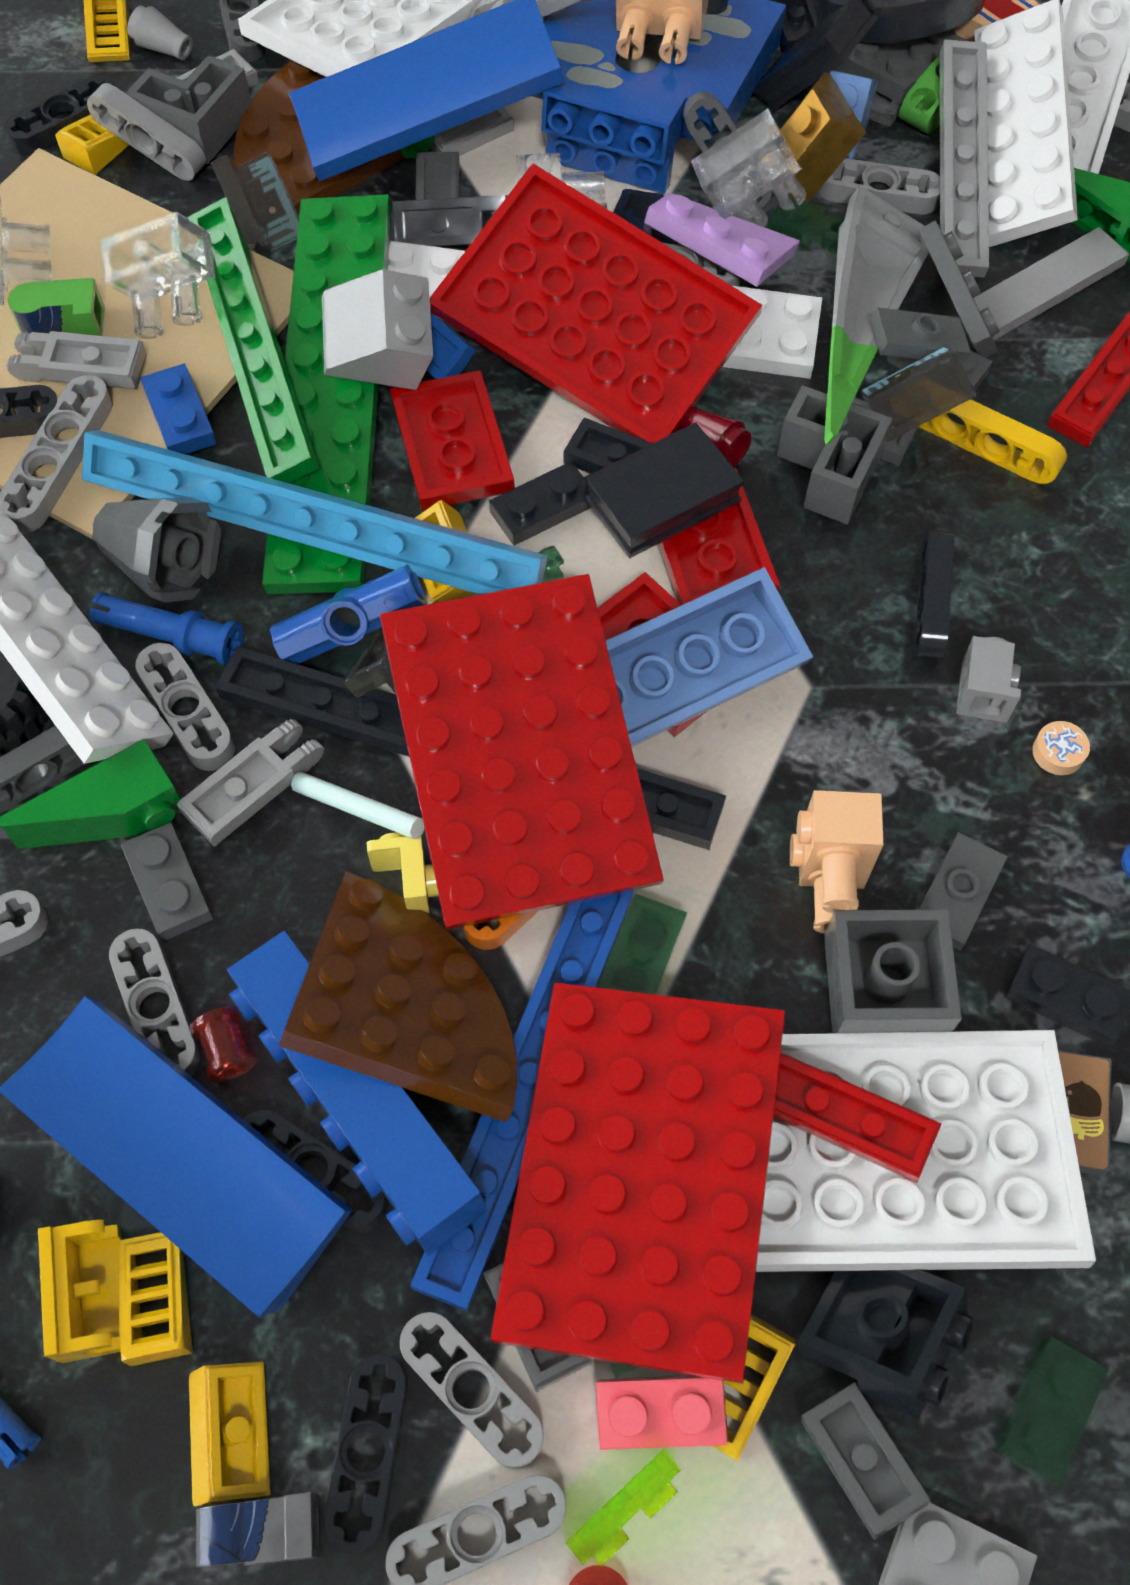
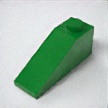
M1074 168L1078 220L1072 223L1086 233L1100 227L1129 253L1127 261L1130 263V182Z
M142 739L0 816V826L17 849L135 837L148 830H154L170 823L175 815L180 813L177 806L180 798L145 739Z

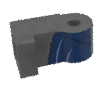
M305 1492L284 1495V1497L196 1509V1567L244 1563V1566L321 1558L319 1494Z

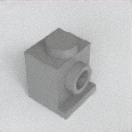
M973 636L961 664L956 714L1004 723L1008 722L1021 696V689L1017 688L1021 666L1013 664L1015 643L1007 642L999 637L982 638Z

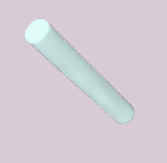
M298 772L292 779V790L412 839H418L424 832L422 818L304 772Z

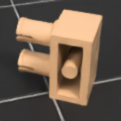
M616 0V28L618 31H621L616 44L618 54L628 59L630 46L634 45L632 60H636L643 55L646 34L663 35L662 44L659 49L661 59L671 64L673 50H677L675 65L683 63L687 56L689 38L701 40L708 0Z
M814 790L807 811H799L797 834H792L790 840V866L799 867V886L814 887L815 920L813 924L814 930L825 934L834 910H857L859 907L857 889H864L883 847L882 797L879 793Z

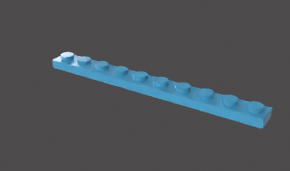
M92 430L84 434L83 481L146 499L191 497L207 502L212 511L206 512L209 517L393 570L408 564L417 577L477 594L543 583L548 555L100 430Z

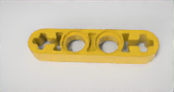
M908 375L904 377L890 397L892 410L899 415L920 422L919 428L1038 484L1053 482L1067 460L1065 448L1052 437L922 376ZM947 413L957 415L965 422V425L954 422L948 417ZM989 433L999 435L1006 440L1008 445L996 442L990 437Z

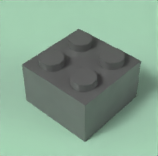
M834 910L824 934L832 1032H953L962 1017L948 910Z

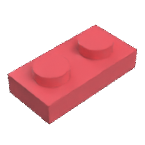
M685 1375L599 1379L596 1382L600 1450L723 1446L728 1444L724 1381Z

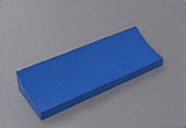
M513 0L291 91L289 95L306 142L313 169L319 181H322L565 82L536 0Z
M84 996L50 1039L15 1074L0 1086V1093L258 1317L282 1310L353 1211L96 997Z

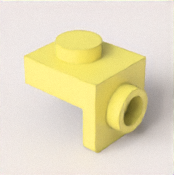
M394 832L385 834L378 840L368 841L367 853L372 871L382 872L402 869L406 909L422 910L430 916L429 897L439 895L432 864H426L422 837L412 839Z

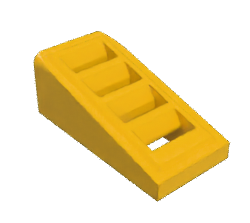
M84 0L87 58L89 63L130 61V37L127 31L130 18L128 0ZM117 12V14L97 15V13ZM118 23V25L98 26V24ZM119 34V37L98 38V35ZM120 45V47L98 48V46Z
M92 115L62 128L55 134L63 158L94 175L129 146L128 143L101 126Z
M161 1232L119 1240V1335L121 1361L129 1366L193 1354L184 1254L180 1248ZM167 1249L166 1261L136 1267L135 1255ZM168 1273V1284L138 1290L137 1279ZM168 1297L169 1308L140 1314L139 1303ZM169 1321L168 1333L142 1338L141 1327Z
M751 1314L749 1337L775 1351L776 1354L772 1362L747 1349L746 1365L764 1375L760 1386L744 1377V1384L724 1381L728 1386L753 1400L749 1409H746L725 1396L726 1414L740 1422L741 1425L737 1434L728 1429L729 1441L727 1445L713 1447L737 1461L796 1343V1339Z

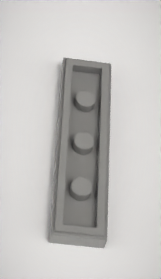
M1098 227L976 296L974 300L980 311L987 307L989 308L1000 330L999 333L992 336L993 340H996L1125 265L1129 253Z

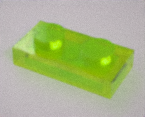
M664 1449L565 1542L581 1565L593 1556L597 1563L602 1566L630 1539L622 1527L640 1509L651 1519L678 1493L670 1481L681 1469Z

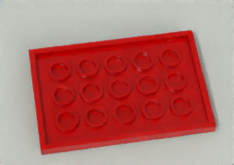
M534 163L531 164L430 296L431 313L610 427L650 443H655L678 430L685 414L691 407L696 405L760 316L763 306Z
M589 574L380 614L446 930L662 884L664 878Z
M554 982L490 1340L493 1343L744 1384L785 1010Z

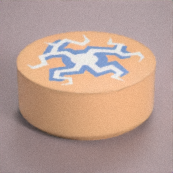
M1055 721L1045 725L1033 743V756L1038 765L1045 771L1055 775H1069L1076 772L1082 766L1090 751V743L1086 734L1078 726L1065 721Z

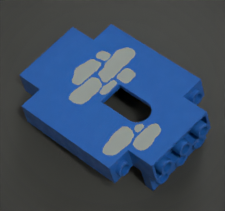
M591 0L586 3L579 1L565 7L563 11L555 16H548L544 25L561 66L565 82L532 95V97L543 99L541 132L547 133L545 161L665 194L671 182L676 144L680 137L695 141L683 119V110L686 102L696 93L710 92L718 97L735 124L780 44L786 5L770 0H729L728 7L724 12L713 15L706 14L701 40L689 38L687 56L683 63L675 65L677 50H673L671 64L661 59L657 67L645 73L629 72L616 64L620 57L616 50V44L621 32L616 28V0ZM649 34V35H653V36H657V37L663 38V35ZM701 106L696 110L698 119L694 124L702 121L708 128L711 136L719 131L711 118V112L715 108L707 111ZM722 143L718 148L722 149L724 143Z

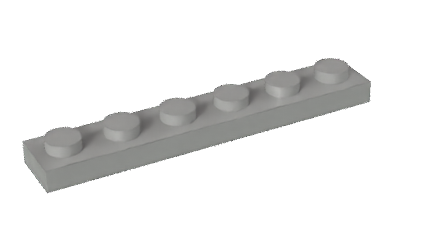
M944 40L940 49V230L943 235L950 231L953 232L964 255L956 260L960 271L963 273L970 269L974 277H985L989 269L986 42Z

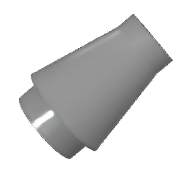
M140 5L132 12L128 21L127 31L129 37L134 39L138 47L171 55L180 60H185L192 49V37L182 32L155 7L148 6L146 8Z

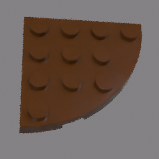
M290 60L287 65L277 71L251 99L252 104L242 115L234 144V165L245 206L265 235L266 223L284 213L275 193L263 198L259 182L246 187L244 182L251 179L247 168L267 158H271L297 218H299L301 199L336 197L405 158L400 150H396L319 181L313 169L289 92L326 77L293 60ZM271 206L278 208L277 215L271 216L269 214Z
M346 871L283 1031L279 1046L507 1122L515 1104L517 1058L507 1016L493 986L466 949L443 926L424 911L406 909L405 900L401 896L380 886L371 879H364Z

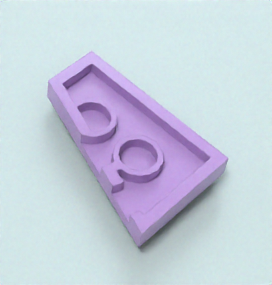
M668 193L649 206L644 221L645 224L650 225L652 228L756 287L794 257L800 240L691 201L682 195Z

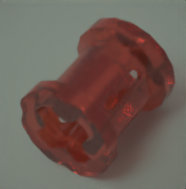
M228 1006L211 1010L196 1018L190 1025L192 1036L201 1041L208 1059L209 1066L206 1069V1074L211 1082L234 1079L250 1071L258 1062L254 1050L247 1049L238 1024L242 1017L237 1007Z

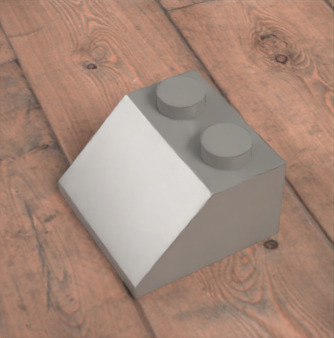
M381 269L324 290L322 294L324 375L417 390L433 358L428 278Z

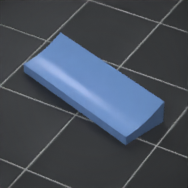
M765 567L606 640L631 747L808 663L813 658Z

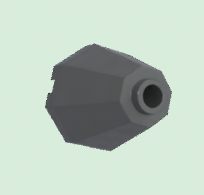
M191 497L161 498L106 503L94 517L92 538L101 552L149 597L162 602H174L194 599L201 590L192 587L200 575L209 579L214 573L217 566L222 530L216 520L210 519L207 516L206 512H212L207 502Z

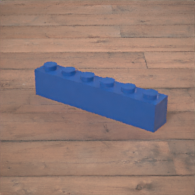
M283 931L227 969L237 989L229 993V996L247 1022L257 1016L266 1028L258 1037L275 1062L278 1064L287 1058L296 1070V1073L288 1079L307 1107L318 1101L328 1115L319 1123L338 1151L341 1152L350 1146L360 1162L352 1170L369 1195L374 1198L383 1192L394 1209L385 1216L403 1243L408 1246L414 1240H417L427 1256H429L487 1211L481 1192L402 1087L279 1046L283 1031L309 967L308 961L287 933Z

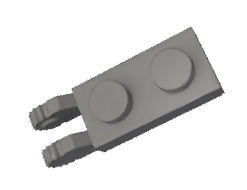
M26 331V333H18L14 342V348L21 355L14 354L10 356L6 367L7 371L10 372L9 374L13 375V377L18 378V380H28L29 382H39L42 379L70 382L81 375H92L101 378L106 386L135 389L146 351L143 342L139 339L50 331L49 334L28 333Z
M295 719L286 720L264 738L258 737L178 801L177 806L190 823L215 847L291 784L295 774L298 772L307 773L312 766H315L320 758L323 757L324 748L317 740L311 739V741L302 744L300 748L298 747L282 760L278 755H282L289 750L290 746L294 745L303 733V727Z

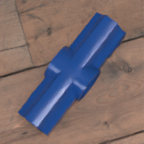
M407 564L356 588L342 589L333 598L273 624L269 631L272 636L273 646L280 659L299 664L340 645L356 644L365 634L382 627L381 613L427 605V601L416 573ZM341 607L351 608L359 615L360 624H345L338 617L337 609Z

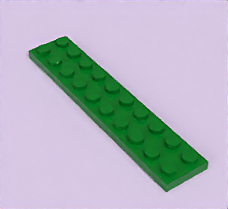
M388 194L301 199L285 364L319 469L290 484L370 506L379 384L324 375L322 294L324 290L381 269L387 270L392 207ZM267 533L262 581L267 594L339 592L342 589L356 588L365 584V561Z

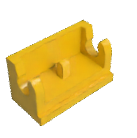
M90 1220L57 1227L39 1228L44 1356L60 1363H67L121 1352L119 1335V1240H122L121 1227L118 1224L104 1226V1220Z

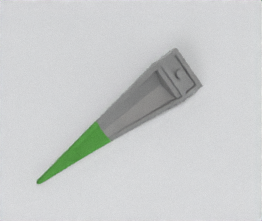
M858 186L850 197L844 222L839 227L824 435L826 445L832 443L838 435L856 393L878 350L870 320L877 307L899 309L929 253L919 232V229L925 227L923 224L861 186Z

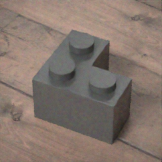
M210 55L200 63L185 81L148 68L126 92L131 98L192 138L203 150L206 164L214 158L237 131L242 115L252 104L244 68Z
M802 385L784 419L777 456L812 469L803 508L848 525L882 456L893 418L852 403L838 435L832 443L826 445L824 435L827 394Z

